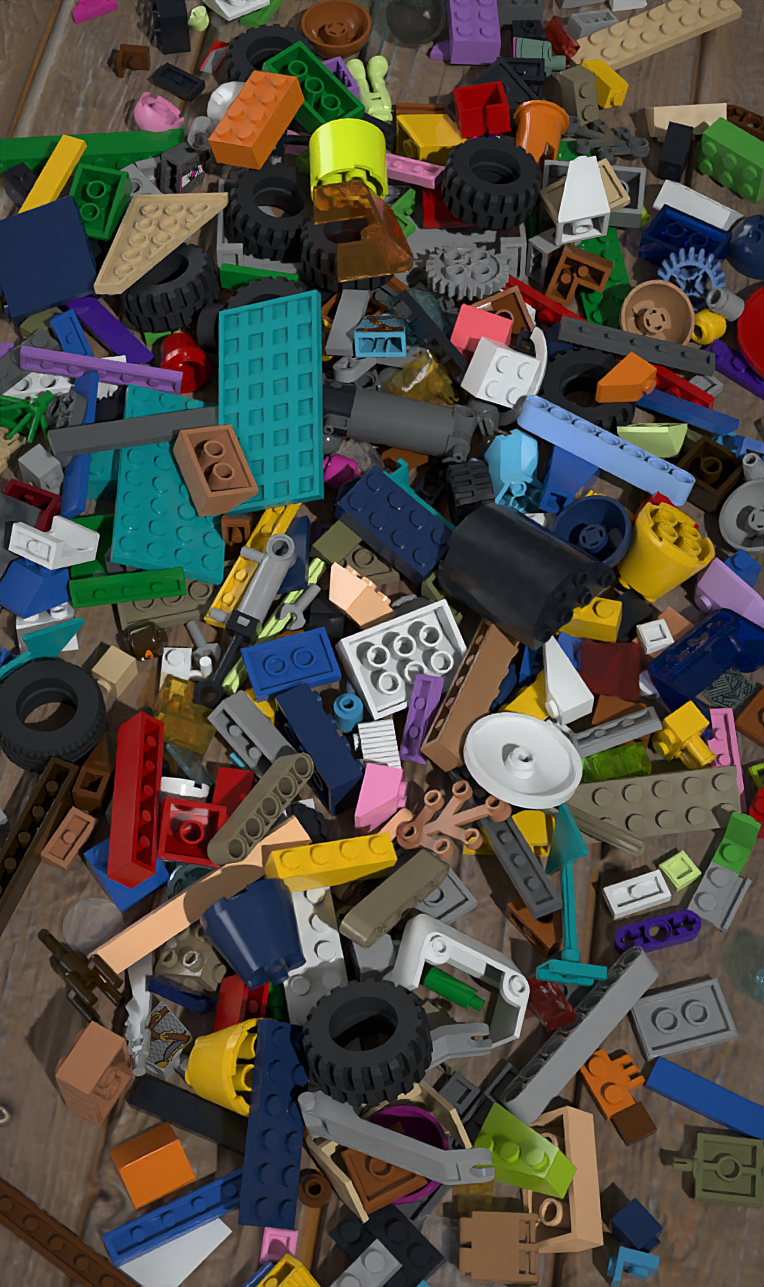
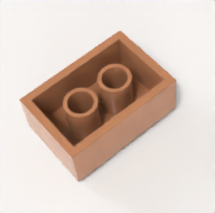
M91 1021L87 1029L83 1028L77 1034L74 1040L75 1047L70 1054L63 1056L57 1064L55 1078L67 1109L100 1127L134 1074L132 1073V1061L126 1040L98 1023Z

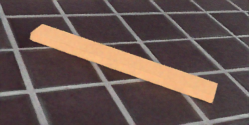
M295 815L291 816L266 833L244 861L219 865L218 868L213 869L89 953L87 959L89 960L93 954H98L119 974L200 919L202 914L222 897H226L228 900L244 889L246 885L265 875L264 868L271 851L307 846L312 843V840ZM100 975L104 983H106L107 981Z

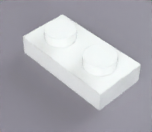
M660 870L605 887L602 890L603 897L613 919L668 902L672 896Z

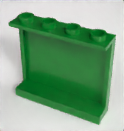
M114 514L68 519L100 535L95 560L71 565L69 589L74 609L187 595L183 567L151 571L142 569L140 572L108 576L105 554L112 545Z

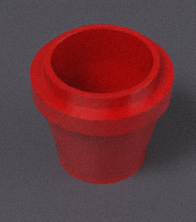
M175 333L164 339L160 347L161 364L159 368L183 372L180 394L195 392L205 386L210 380L213 371L209 356L197 346L193 338L188 334Z

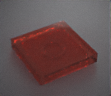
M581 643V678L593 695L594 701L599 700L600 694L617 696L624 701H639L640 643Z

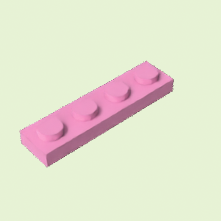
M732 708L703 709L702 714L709 721V725L704 731L705 743L717 756L709 764V767L736 765L741 813L747 814Z

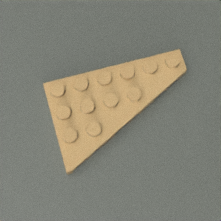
M228 192L133 195L93 285L95 293L107 295L122 294L229 204Z

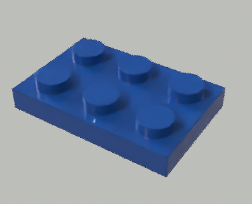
M325 627L241 649V656L257 703L273 699L306 682L310 688L341 680V672Z

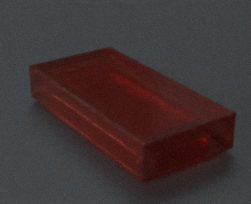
M553 15L544 29L546 30V41L551 43V49L556 56L566 57L565 65L568 66L571 58L580 49V45L559 16Z
M536 975L526 979L530 988L528 1002L547 1032L577 1020L575 1011L556 982L536 980Z

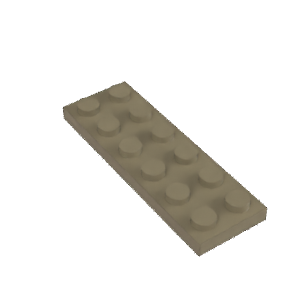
M735 764L579 783L573 796L565 802L638 838L723 828L728 826L733 812L742 814ZM579 830L585 844L604 842Z

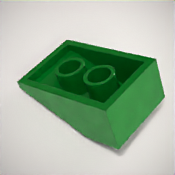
M79 163L69 195L73 196L79 206L88 238L109 241L126 211L133 189L128 172Z

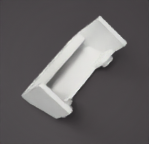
M419 914L409 919L404 929L390 980L394 982L395 987L400 984L410 991L416 989L419 985L425 961L432 965H440L446 962L500 989L488 1039H492V1048L518 1039L530 988L526 978L507 955L427 914Z

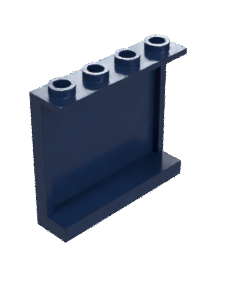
M72 195L0 220V294L6 298L7 305H4V309L9 320L13 319L20 326L22 324L21 319L79 298L91 294L96 299L106 297V294L95 293L93 285L99 271L79 206Z

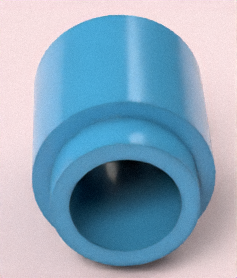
M343 694L334 702V720L337 729L346 734L354 733L358 730V723H363V703L356 695Z

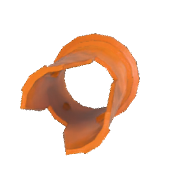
M532 100L524 102L516 108L513 116L514 124L517 126L514 145L517 147L520 145L525 148L527 154L531 153L535 162H538L541 169L543 183L545 160L557 161L561 135L567 131L570 122L569 115L557 104L545 100Z

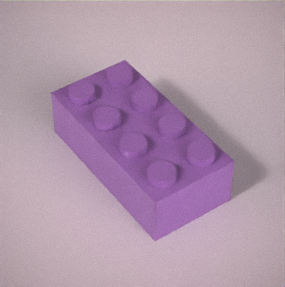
M446 0L451 64L491 65L499 57L501 47L497 0Z

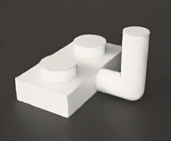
M164 648L159 702L189 703L190 681L212 680L211 659L207 656L200 659L201 670H191L192 648Z

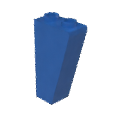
M553 444L546 461L538 509L559 515L569 504L582 498L597 482L602 469Z

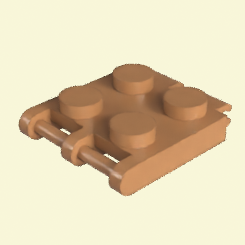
M472 1211V1218H460L459 1244L471 1245V1248H459V1275L471 1276V1283L539 1284V1276L536 1275V1254L539 1253V1245L536 1244V1223H539V1215L535 1213ZM525 1224H529V1243H525ZM525 1254H529V1274H525Z

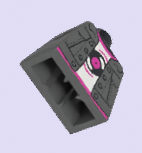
M183 142L162 153L160 192L163 194L191 193L205 178V162L211 157L209 150H195L188 142Z

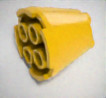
M648 502L639 512L632 528L630 547L624 558L617 564V569L621 575L618 580L625 588L635 589L647 601L654 603L657 599L705 568L715 556L714 546L710 538L705 537L703 539L697 529L693 527L696 522L685 513L664 502H661L659 506Z
M272 1018L249 1019L209 1035L198 1037L191 1051L188 1068L185 1072L186 1083L192 1086L200 1097L249 1118L258 1019L278 1021Z

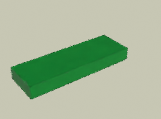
M222 263L220 268L222 288L238 290L242 286L243 288L249 286L250 281L255 279L262 281L263 277L272 276L273 279H276L277 276L286 277L288 281L295 280L299 283V275L226 263Z

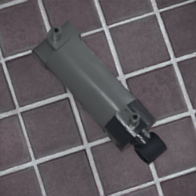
M326 378L322 389L323 434L345 439L347 437L442 458V462L448 464L464 463L467 460L471 438L478 417V412L471 407L455 404L453 408L361 388L354 384Z

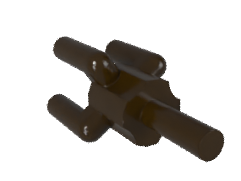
M47 934L43 937L42 943L60 961L56 968L57 973L70 987L66 993L67 1000L89 1023L91 1021L97 1022L100 1018V1015L92 1008L98 1001V998L92 992L96 987L116 1007L121 1006L125 1002V997L117 990L122 986L123 979L100 955L93 954L88 960L81 951L68 952L52 934ZM100 975L107 981L106 983H104Z

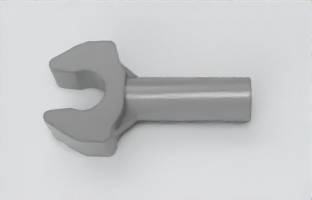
M312 583L295 604H281L277 610L276 620H283L288 613H291L293 621L286 630L290 631L301 628L306 623L303 611L321 591L320 587Z
M195 620L188 622L186 627L197 646V650L192 653L194 663L200 667V659L206 655H212L215 662L220 664L221 648L219 644L207 643Z

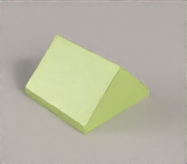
M634 423L617 426V433L620 438L657 457L678 458L687 432V423Z

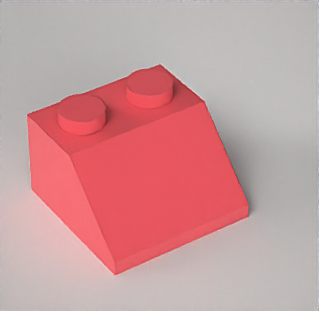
M462 304L450 341L470 363L482 336L509 346L513 320Z

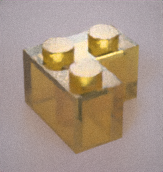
M167 674L157 695L153 712L154 718L165 723L164 742L205 755L217 730L207 719L214 710L192 702L195 683Z

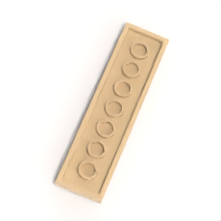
M672 0L561 47L560 54L566 57V61L571 67L582 65L583 61L601 58L615 71L741 17L742 9L733 0Z

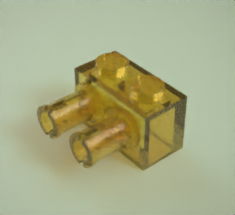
M429 349L387 382L393 395L430 402L438 394L449 406L454 404L450 396L456 402L460 398V393L450 385L453 382L445 367L439 363V360Z

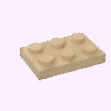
M605 158L597 162L610 213L630 204L631 199L608 160ZM566 178L541 189L538 195L556 227Z

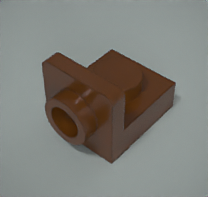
M120 44L118 54L115 53L113 62L114 68L118 70V77L124 78L126 69L149 71L151 66L149 46Z

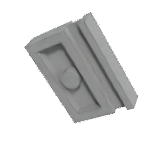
M711 861L687 910L698 914L702 924L711 928L715 927L726 935L752 880H745L739 877L738 873Z

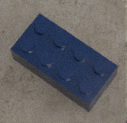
M375 465L337 504L334 516L418 587L422 585V581L440 563V559L446 558L450 548L446 543L453 531Z
M306 682L276 696L277 726L284 738L298 753H307L312 758L314 772L309 780L332 817L356 806L365 769L360 760H354L350 754L351 747L346 737L339 736L333 716L330 713L326 714L323 710V702L319 693L316 690L312 692Z

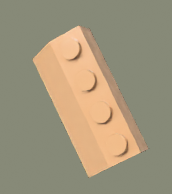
M570 1106L541 1114L528 1126L559 1148L577 1170L563 1199L522 1188L524 1213L539 1215V1223H536V1244L539 1245V1253L580 1252L602 1246L603 1232L593 1114ZM525 1224L526 1243H529V1224Z

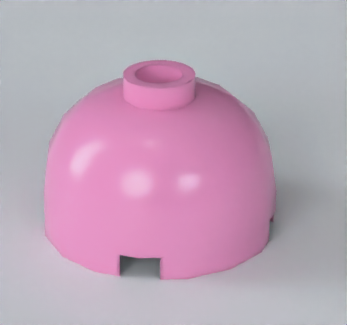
M144 92L141 95L134 109V119L140 131L161 132L169 129H179L184 121V117L180 118L178 116L180 111L176 106L159 95L156 99L150 97V92Z

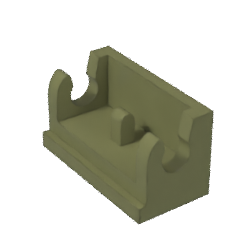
M338 520L312 545L309 558L311 560L319 558L324 561L327 567L325 571L331 572V566L334 562L337 564L341 562L362 539Z

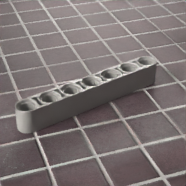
M634 946L619 957L607 971V979L604 981L599 980L502 1092L500 1096L501 1103L511 1114L526 1125L534 1122L658 977V969L642 947Z

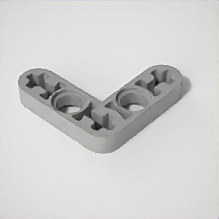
M406 345V357H356L354 349L353 356H344L333 365L334 380L345 383L354 382L376 363L411 370L426 369L430 366L429 350Z

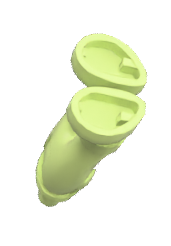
M374 56L367 64V75L374 93H370L363 62L359 59L348 61L345 65L359 86V101L365 106L364 112L391 125L392 103L383 79L388 70L386 58Z

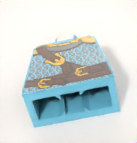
M388 313L367 315L354 331L356 357L407 356L404 321L399 315Z

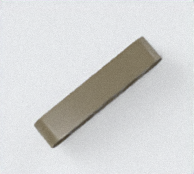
M307 753L281 756L273 763L210 840L207 848L210 861L216 865L242 862L247 858L312 776L314 763Z
M426 849L420 850L346 914L339 927V932L362 948L369 949L443 883L449 873L450 865Z

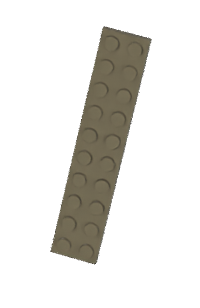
M364 540L338 563L343 568L349 565L360 574L359 579L365 576L376 586L399 581L398 569ZM237 559L224 561L223 580L220 585L185 578L187 595L117 603L123 636L128 635L130 627L148 621L155 622L160 629L185 624L192 620H204ZM325 571L317 581L316 585L320 589L330 590L331 572ZM288 593L276 595L271 606L280 605Z

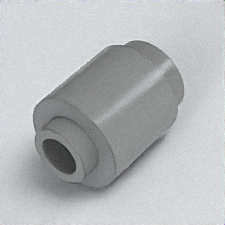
M724 287L713 288L707 295L706 303L709 309L727 321L731 322L738 319L744 310L743 299Z

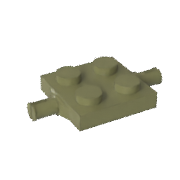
M697 1133L696 1151L693 1159L673 1156L672 1171L692 1172L694 1201L761 1208L762 1188L764 1186L763 1140Z

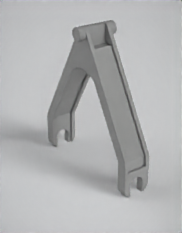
M476 1022L444 1025L430 1031L433 1043L432 1061L430 1067L425 1072L448 1059L489 1054L492 1048V1039L479 1041L470 1039L472 1036L489 1035V1026L485 1023ZM321 1090L315 1093L303 1092L298 1097L305 1126L311 1138L323 1137L444 1185L489 1182L495 1177V1167L473 1168L475 1165L492 1164V1154L489 1149L471 1148L444 1151L359 1118V1114L366 1104H362L361 1107L350 1106L349 1101H345L343 1104L333 1100L331 1095H325Z

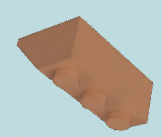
M231 424L180 430L173 453L199 517L225 514L258 494L259 489Z

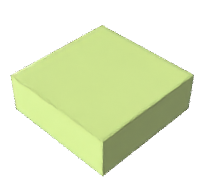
M684 850L658 866V870H660L675 892H678L701 876L700 870Z

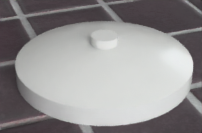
M502 712L483 717L472 726L464 743L463 755L465 764L473 778L490 794L515 806L530 809H546L561 805V803L566 802L573 796L582 777V762L570 740L552 725L529 715Z

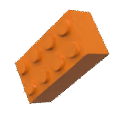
M255 70L252 72L208 139L217 163L257 170L262 168L305 100L297 77Z

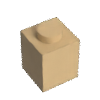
M113 645L91 670L93 678L97 681L102 693H110L117 698L138 674L136 659Z

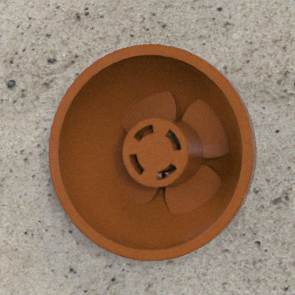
M323 0L317 2L306 10L301 20L302 33L313 42L317 54L328 59L339 56L345 59L359 52L366 44L372 26L368 11L360 4L351 0Z

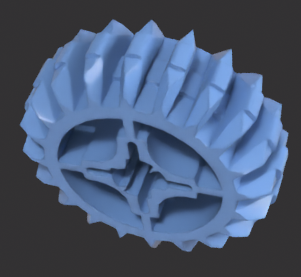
M691 247L689 254H686L682 248L679 250V257L675 253H671L670 261L663 260L662 265L664 268L658 269L657 274L660 277L656 278V280L670 282L671 275L676 277L675 281L680 284L679 288L687 296L695 295L698 297L697 299H689L693 310L697 313L702 308L709 307L706 303V298L713 288L726 286V280L721 279L725 276V271L718 270L721 266L720 261L712 263L714 259L713 254L708 255L707 258L704 257V249H701L699 254H694L695 249ZM693 265L696 267L694 269L688 270L682 266ZM705 271L712 282L710 290L705 287L706 284L701 280ZM696 277L695 285L692 283V286L687 285L685 288L687 279L690 281V279L694 280Z

